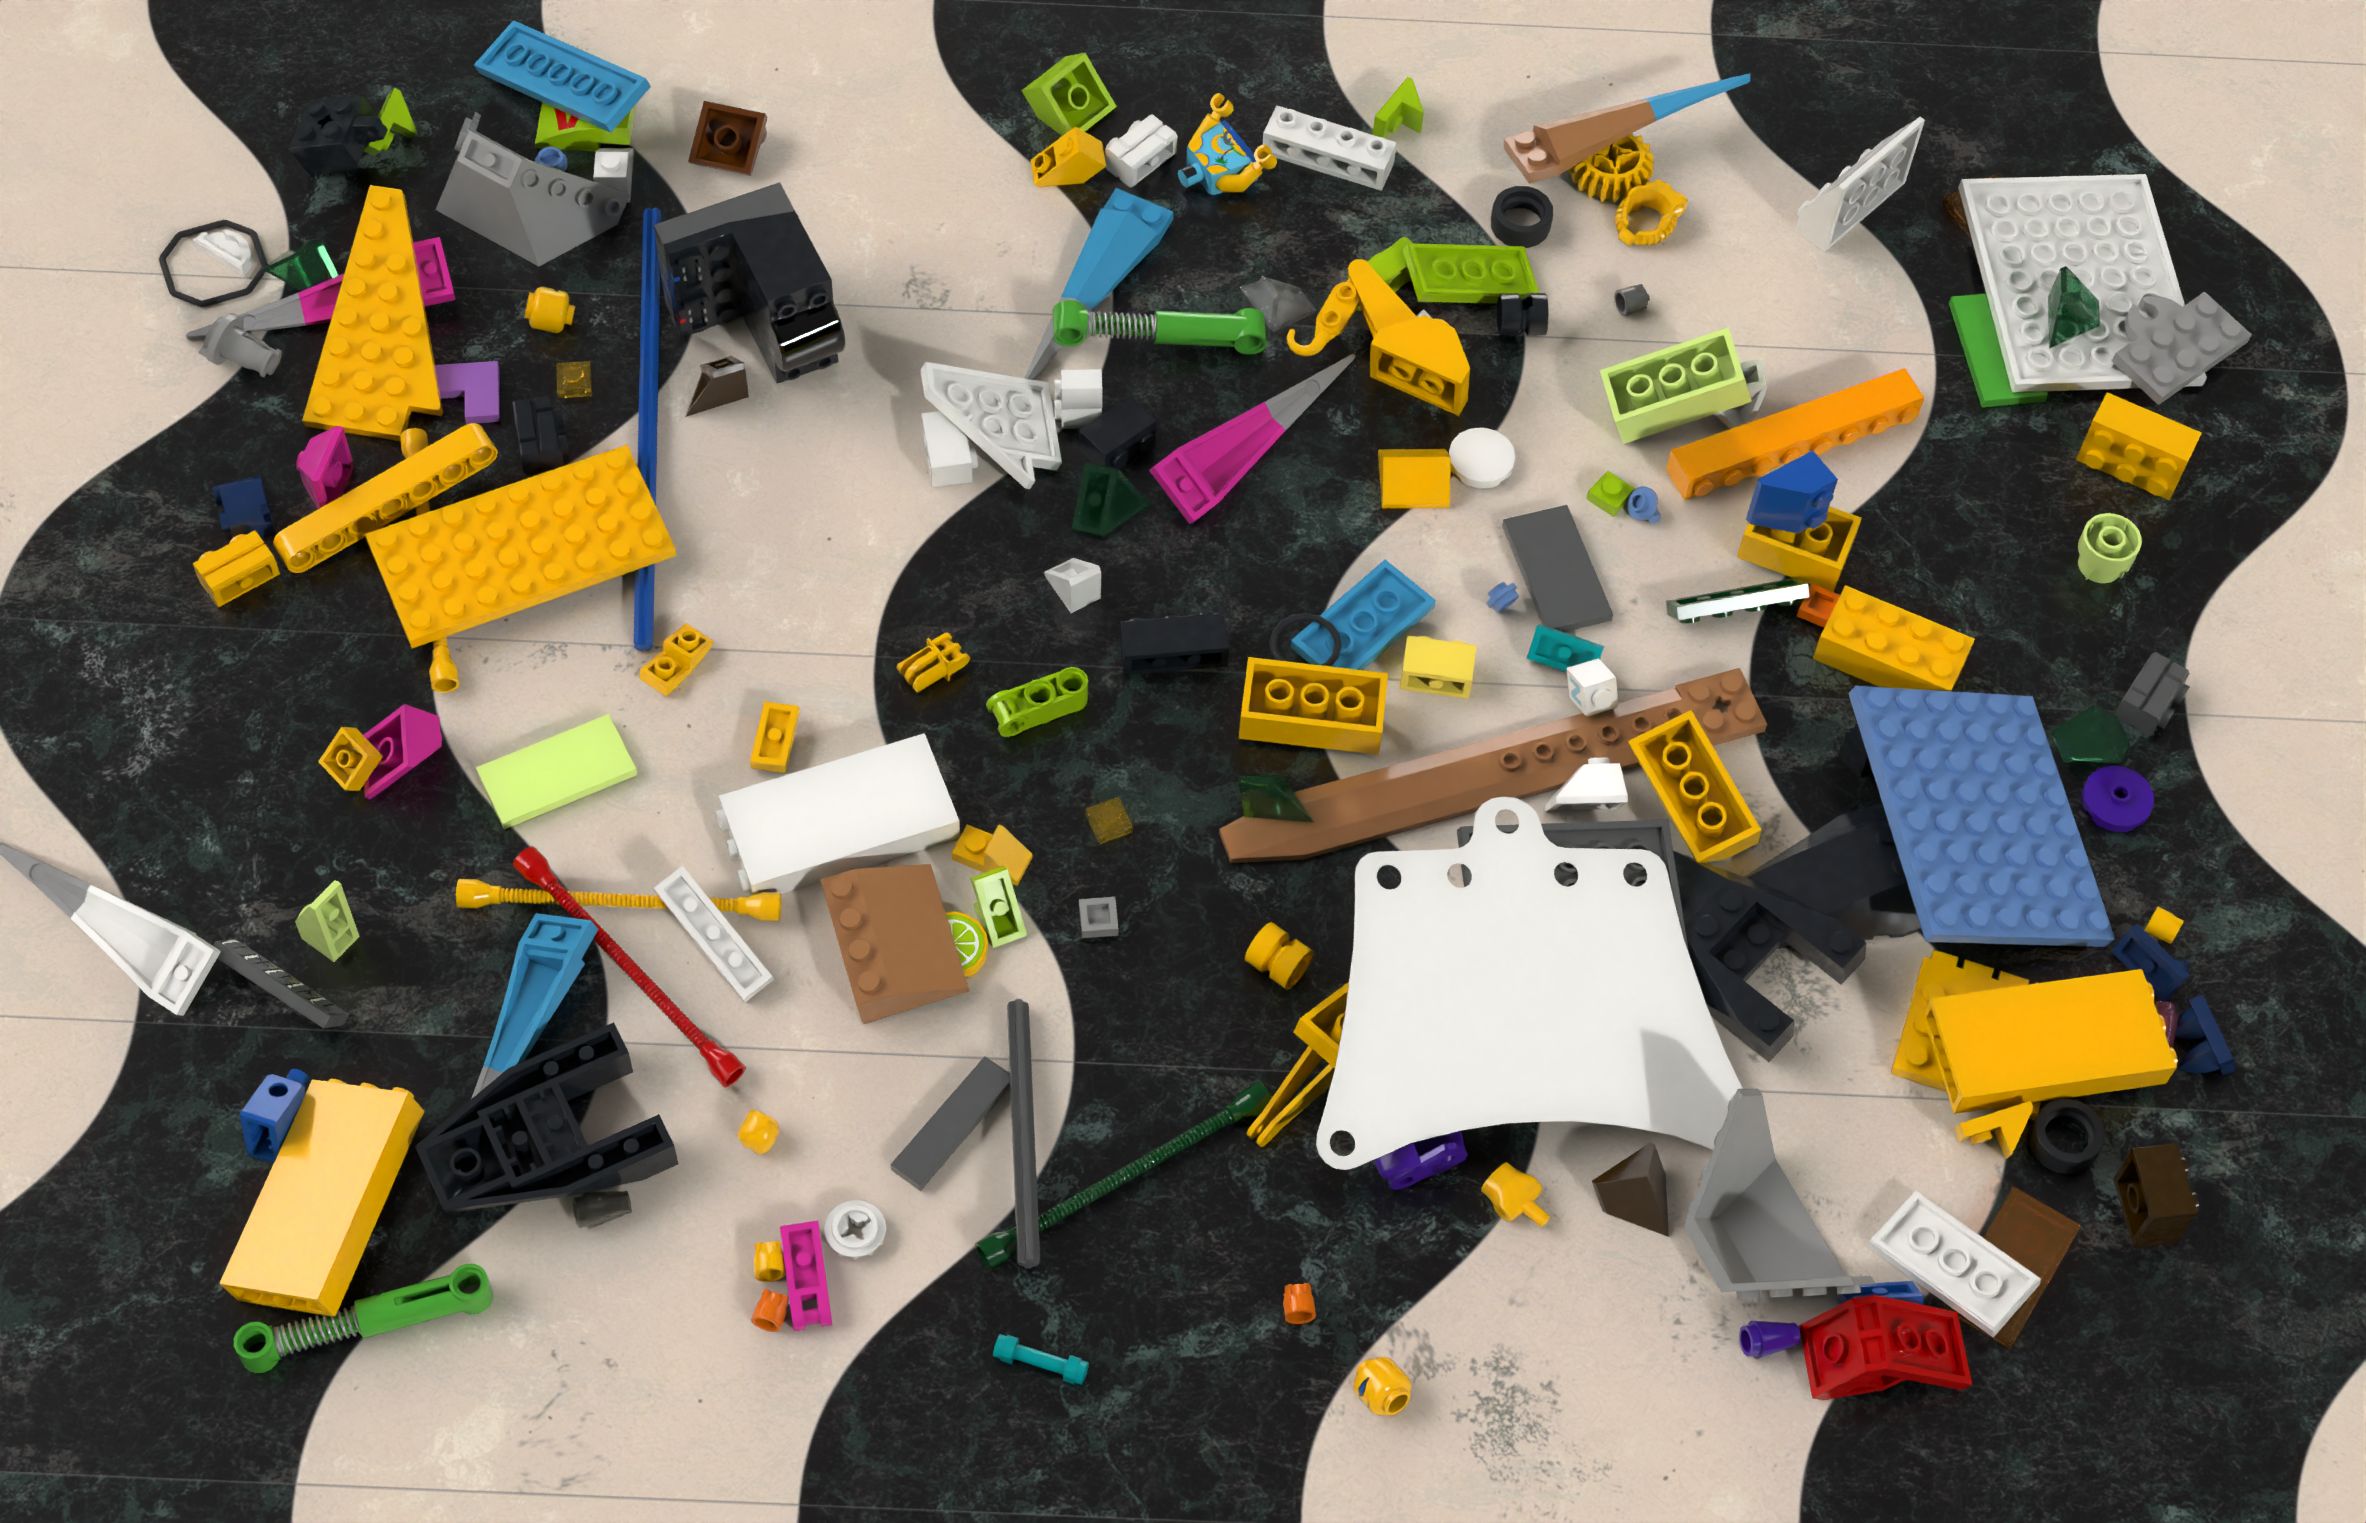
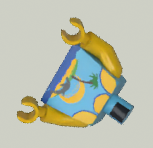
M1220 93L1212 97L1210 105L1214 111L1212 114L1206 115L1187 146V166L1178 170L1179 180L1184 187L1187 188L1199 182L1211 195L1222 192H1244L1253 182L1258 180L1263 168L1267 170L1273 169L1277 164V158L1271 154L1272 150L1267 145L1259 146L1253 153L1226 120L1220 122L1219 119L1221 117H1227L1233 112V104L1229 100L1226 101L1222 108H1219L1224 101V96Z

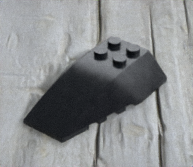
M1882 802L1838 816L1744 876L1745 878L1780 890L1837 919L1864 941L1873 940L1874 936L1889 935L1890 938L1904 937L1922 930ZM1783 941L1777 949L1791 948L1792 946Z

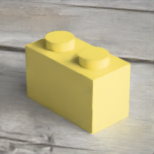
M1407 636L1400 689L1469 699L1477 645L1466 644L1462 641L1435 640L1427 636Z

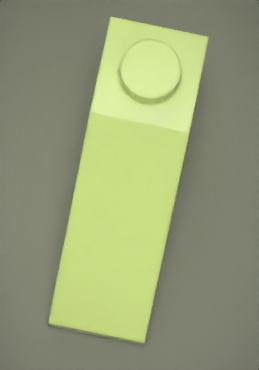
M336 880L312 904L305 906L295 921L301 938L333 962L360 937L341 883Z

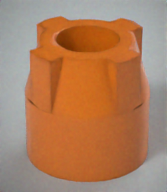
M1309 1283L1288 1284L1285 1286L1283 1306L1287 1322L1303 1324L1315 1319V1304Z
M765 1289L755 1307L751 1322L765 1331H780L786 1316L788 1296Z

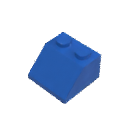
M1812 450L1757 480L1746 520L1753 525L1797 534L1809 527L1814 529L1820 526L1827 518V511L1834 497L1833 493L1838 479Z

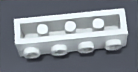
M1277 105L1263 133V145H1267L1272 150L1271 154L1278 159L1381 191L1395 160L1397 142Z

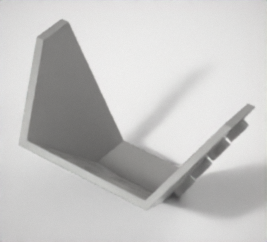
M475 112L472 120L467 117L465 118L454 150L459 151L436 207L438 212L537 266L551 261L618 225L630 197L629 194L528 160L478 133L476 130L481 117L480 114Z
M1737 1089L1729 1101L1728 1114L1723 1127L1715 1137V1147L1709 1163L1701 1173V1183L1697 1194L1688 1206V1217L1684 1225L1685 1231L1720 1291H1736L1737 1299L1760 1298V1290H1769L1770 1297L1793 1296L1794 1288H1803V1296L1826 1295V1287L1836 1286L1837 1294L1861 1293L1860 1285L1876 1284L1871 1276H1845L1775 1158L1761 1092L1759 1089Z

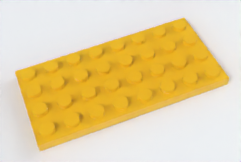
M628 445L365 534L411 648L677 556L676 548Z

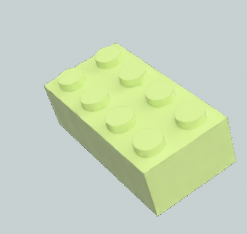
M1729 328L1600 370L1612 414L1623 444L1752 402Z

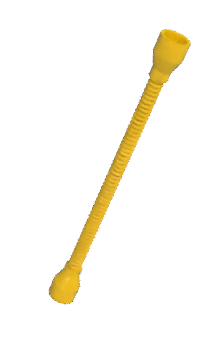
M407 429L400 435L401 450L406 459L429 446L427 433L422 429ZM429 500L416 507L417 516L430 512ZM444 637L433 641V661L429 670L431 687L434 691L440 693L454 691L460 685L458 668L451 658L447 638Z
M459 879L456 887V905L458 908L477 909L489 904H501L504 901L506 903L509 901L510 903H518V901L523 903L524 901V903L530 904L538 902V904L552 903L553 905H560L549 892L542 891L541 889H534V891L532 889H529V891L528 889L519 890L518 888L515 890L513 888L505 889L502 886L489 885L478 879ZM567 891L581 906H593L594 904L596 907L598 905L600 907L602 905L604 907H607V905L612 907L613 905V907L617 906L619 908L621 906L623 908L626 906L627 908H635V906L640 908L641 906L642 909L644 907L646 909H649V907L651 909H654V907L655 909H668L660 897L653 894L645 896V894L631 895L630 893H623V895L618 893L617 895V893L608 894L607 892L604 894L602 892H590L589 894V892L584 893L583 891L581 893L579 891H576V893L575 891ZM761 892L749 897L739 896L735 900L734 898L729 900V898L725 899L723 897L721 899L719 897L716 899L715 897H708L721 912H724V910L728 912L730 910V912L734 911L738 915H749L760 921L780 922L781 893Z

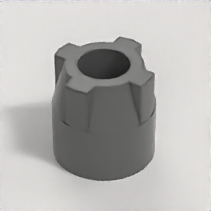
M1638 284L1616 290L1614 300L1618 312L1621 315H1627L1647 309L1650 297L1643 284Z

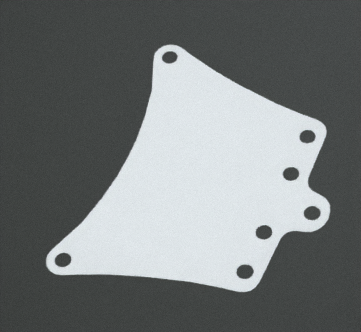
M1498 797L1483 803L1476 811L1473 835L1470 841L1461 848L1373 852L1360 859L1355 870L1354 945L1345 1018L1337 1062L1316 1139L1318 1153L1325 1163L1335 1169L1348 1170L1413 1142L1461 1130L1524 1122L1576 1121L1625 1126L1673 1135L1714 1150V1140L1717 1133L1722 1129L1727 1117L1729 1101L1737 1089L1743 1088L1726 1055L1707 1008L1683 938L1665 863L1658 855L1642 849L1558 847L1551 843L1544 835L1538 815L1528 803L1517 798ZM1511 810L1517 815L1519 827L1514 833H1503L1496 827L1495 816L1499 811ZM1563 862L1572 864L1578 872L1577 882L1569 887L1559 884L1554 876V869ZM1460 863L1469 868L1472 880L1468 886L1459 888L1450 883L1447 873L1453 864ZM1639 863L1645 868L1647 880L1642 886L1635 887L1626 882L1623 870L1627 864ZM1391 865L1399 870L1401 883L1397 888L1385 889L1378 883L1377 872L1382 866ZM1336 1131H1347L1353 1136L1355 1149L1350 1155L1339 1156L1332 1151L1330 1138Z

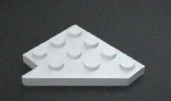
M930 362L924 363L921 368L924 397L1024 488L1030 489L1035 482L1033 467L1057 471L1062 464L1048 382Z

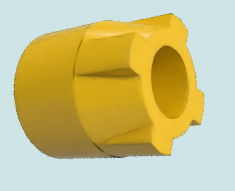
M2158 906L2144 931L2171 944L2184 921Z
M779 1241L756 1243L754 1245L755 1256L753 1260L755 1279L761 1282H774L782 1279L786 1272L781 1243Z

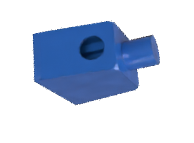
M291 1069L285 1078L274 1074L267 1075L243 1108L239 1116L248 1156L274 1164L306 1094L305 1089L310 1082V1078L306 1073L298 1069Z

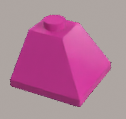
M335 426L311 438L305 451H301L297 458L296 468L300 472L304 487L317 509L343 495L355 468L344 429L340 426Z
M404 704L363 735L383 756L364 784L365 798L372 799L442 747L440 716Z

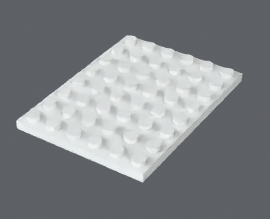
M2146 174L1961 179L1958 188L2012 392L2140 388L2112 362L2115 353L2131 343L2124 328L2129 309L2133 304L2138 307L2141 299L2147 296H2161L2175 301L2182 307L2185 306ZM2139 308V312L2144 318L2153 319L2149 313L2141 311ZM2203 373L2185 387L2203 386L2207 378L2206 374Z

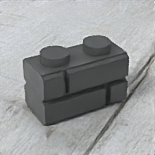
M2157 652L2152 653L2121 700L2114 714L2115 718L2129 726L2133 725L2134 729L2147 736H2152L2157 726L2164 729L2174 713V710L2170 709L2171 704L2175 702L2180 705L2190 686L2184 684L2190 674L2189 670L2175 662L2171 663L2170 659Z

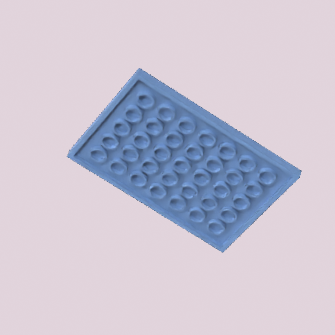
M1855 686L1848 693L1926 942L2108 947L2116 940L2033 696Z

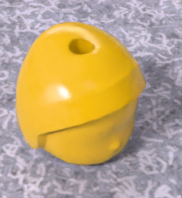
M750 1110L740 1129L737 1130V1136L743 1146L761 1155L769 1151L774 1145L780 1128L778 1122L772 1117L757 1110Z

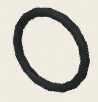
M1309 613L1293 614L1281 620L1273 629L1269 643L1271 654L1275 660L1286 661L1278 652L1277 639L1279 633L1285 626L1295 621L1303 620L1321 624L1333 636V653L1325 663L1320 665L1332 666L1339 658L1342 648L1340 634L1331 622L1321 616Z

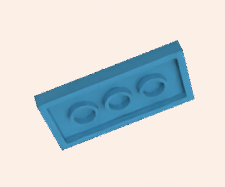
M1385 559L1320 615L1331 622L1340 634L1342 648L1339 658L1331 667L1364 670L1433 610L1436 600ZM1312 622L1291 640L1290 648L1309 664L1320 665L1325 663L1332 655L1334 640L1327 628L1317 622Z

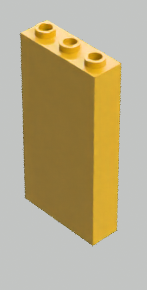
M2142 969L1935 997L1930 999L1923 1013L1953 1114L2014 1106L2028 1101L2035 1103L2166 1084L2177 1068L2176 1052L2172 1047H2169L2165 1035L2166 1025L2164 1018L2157 1013L2154 1004L2153 987L2150 982L2146 981Z
M312 1079L219 1284L238 1301L335 1317L425 1112L413 1099L414 1095L408 1090L399 1087L386 1090L379 1089L368 1083H361L360 1086L346 1084L338 1079H329L328 1082Z

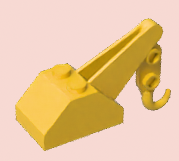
M1357 259L1352 261L1348 267V280L1337 284L1331 291L1317 315L1315 337L1309 345L1303 346L1295 342L1294 329H1290L1287 334V344L1291 351L1300 356L1315 355L1325 347L1326 343L1344 331L1357 307L1360 306L1373 337L1370 351L1371 378L1457 416L1460 415L1468 401L1470 366L1455 328L1442 319H1432L1426 315L1417 317L1365 260Z

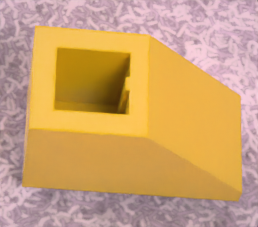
M1076 126L1030 160L1034 185L1037 187L1085 183L1106 167L1102 141Z

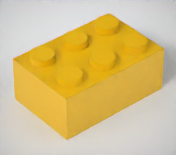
M2107 392L2091 423L2076 460L2091 468L2110 474L2123 482H2128L2147 490L2153 495L2170 500L2202 433Z
M1829 506L1827 518L1820 526L1814 529L1809 527L1798 534L1753 525L1748 522L1737 558L1834 592L1862 518Z

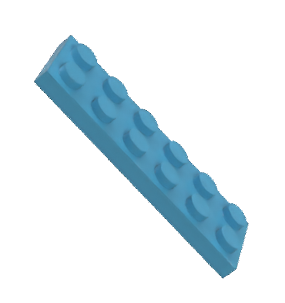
M514 20L474 64L479 74L610 133L651 87L647 79Z

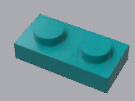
M1538 624L1526 659L1567 672L1568 667L1598 658L1601 659L1605 646Z

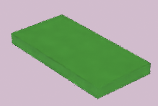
M1975 294L1951 297L1949 306L1981 407L2045 402L2048 396L2047 391L2012 392L1987 295Z

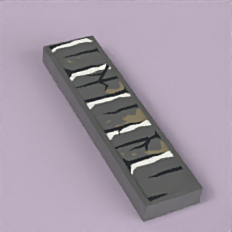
M237 939L215 941L213 946L221 951L217 959L320 1027L329 1028L345 1024L349 1016L348 1012Z

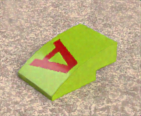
M542 102L535 148L556 147L560 150L596 152L600 149L601 143L630 145L637 103L610 133Z

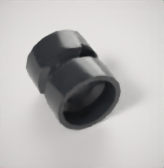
M1499 293L1497 300V329L1499 336H1518L1521 331H1524L1527 336L1547 334L1549 313L1546 293H1527L1524 298H1521L1518 293Z

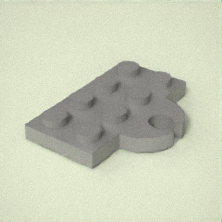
M2203 292L2183 307L2168 298L2147 296L2141 299L2138 307L2133 304L2129 309L2124 328L2131 343L2116 352L2112 362L2159 405L2248 343L2252 334L2206 292ZM2139 308L2141 311L2149 313L2153 319L2144 318L2140 314Z

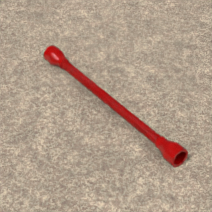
M534 846L528 847L516 857L513 867L524 879L539 885L545 892H549L571 917L591 920L598 931L593 940L625 971V974L640 987L647 997L668 1016V1019L690 1039V1042H693V1045L699 1049V1054L706 1060L712 1076L725 1088L734 1084L743 1075L746 1066L733 1053L720 1048L714 1041L708 1040V1037H705V1034L693 1024L683 1011H680V1008L665 995L662 989L637 966V963L619 947L613 938L559 884L558 878L552 873L547 859Z

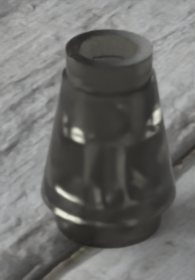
M628 1191L586 1192L572 1199L578 1228L587 1226L588 1230L632 1212Z

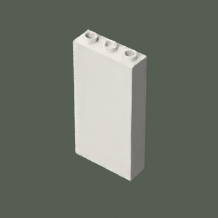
M925 733L719 795L721 810L715 811L721 831L728 830L731 838L726 841L731 860H739L741 869L737 870V875L743 891L749 890L751 896L761 892L783 894L821 882L820 879L853 869L867 868L960 838L959 818Z

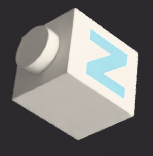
M1599 658L1567 668L1569 698L1586 717L1619 707L1616 677Z

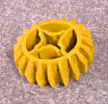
M1633 133L1573 166L1568 170V174H1571L1572 183L1578 184L1579 192L1588 191L1589 199L1596 195L1600 197L1601 203L1606 198H1609L1615 204L1618 198L1625 199L1632 188L1644 186L1649 182L1654 170L1653 153H1650V144L1643 143L1642 135L1634 137Z

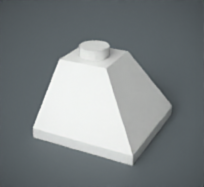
M1609 758L1588 759V764L1581 766L1545 804V812L1616 810L1628 802V794L1620 763L1610 764Z

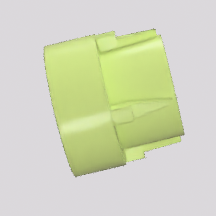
M2105 513L2091 518L2085 525L2078 542L2080 554L2078 566L2086 580L2090 579L2097 583H2109L2118 577L2122 578L2124 573L2130 570L2141 548L2142 538L2138 528L2129 519L2117 514Z

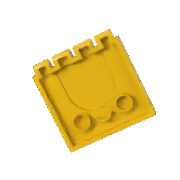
M1933 949L1931 957H1924L1921 962L1890 1074L1947 1092L1923 1018V1013L1930 999L2028 985L2029 980L2000 971L1996 980L1992 978L1994 968L1966 959L1962 968L1956 967L1958 957ZM2041 1102L2032 1103L2034 1108L2029 1119L2035 1120ZM2013 1106L1999 1107L1997 1109L2003 1110Z

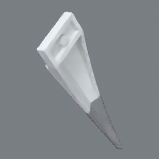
M0 842V855L70 917L148 997L174 1014L184 1016L221 953L220 950L184 927Z

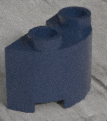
M260 475L212 486L217 506L223 505L225 512L218 513L224 533L231 532L232 538L240 534L247 535L254 530L260 538L276 535Z

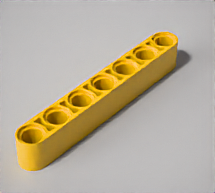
M467 424L283 529L275 536L273 541L274 547L289 571L293 573L304 572L364 538L366 533L378 530L487 467L496 459L497 449L479 424Z

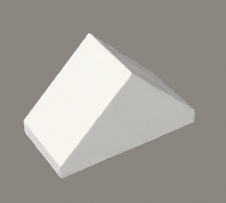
M1072 558L1044 572L1046 579L1070 613L1101 599V570L1098 565Z

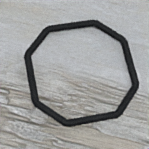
M220 220L178 232L159 257L169 293L175 298L199 307L210 306L250 294L268 270V264L257 232L229 220ZM223 226L251 235L261 268L247 288L203 301L175 290L166 258L181 238Z

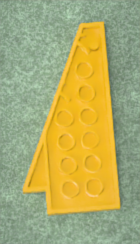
M370 185L302 421L305 427L329 430L335 426L343 427L345 433L400 441L401 433L407 430L411 412L442 416L443 408L405 195L400 189Z

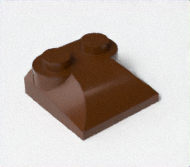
M704 101L688 162L751 176L760 145L767 136L765 127L767 115L761 112Z

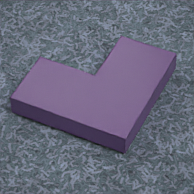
M498 361L435 365L441 399L465 397L466 424L500 422V367Z

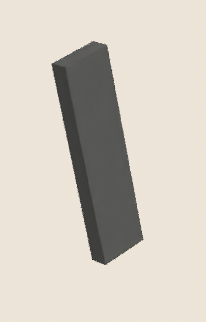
M984 1056L890 1164L891 1170L921 1191L1010 1088V1073Z

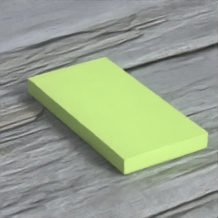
M609 714L476 767L479 779L503 829L638 775L637 769Z

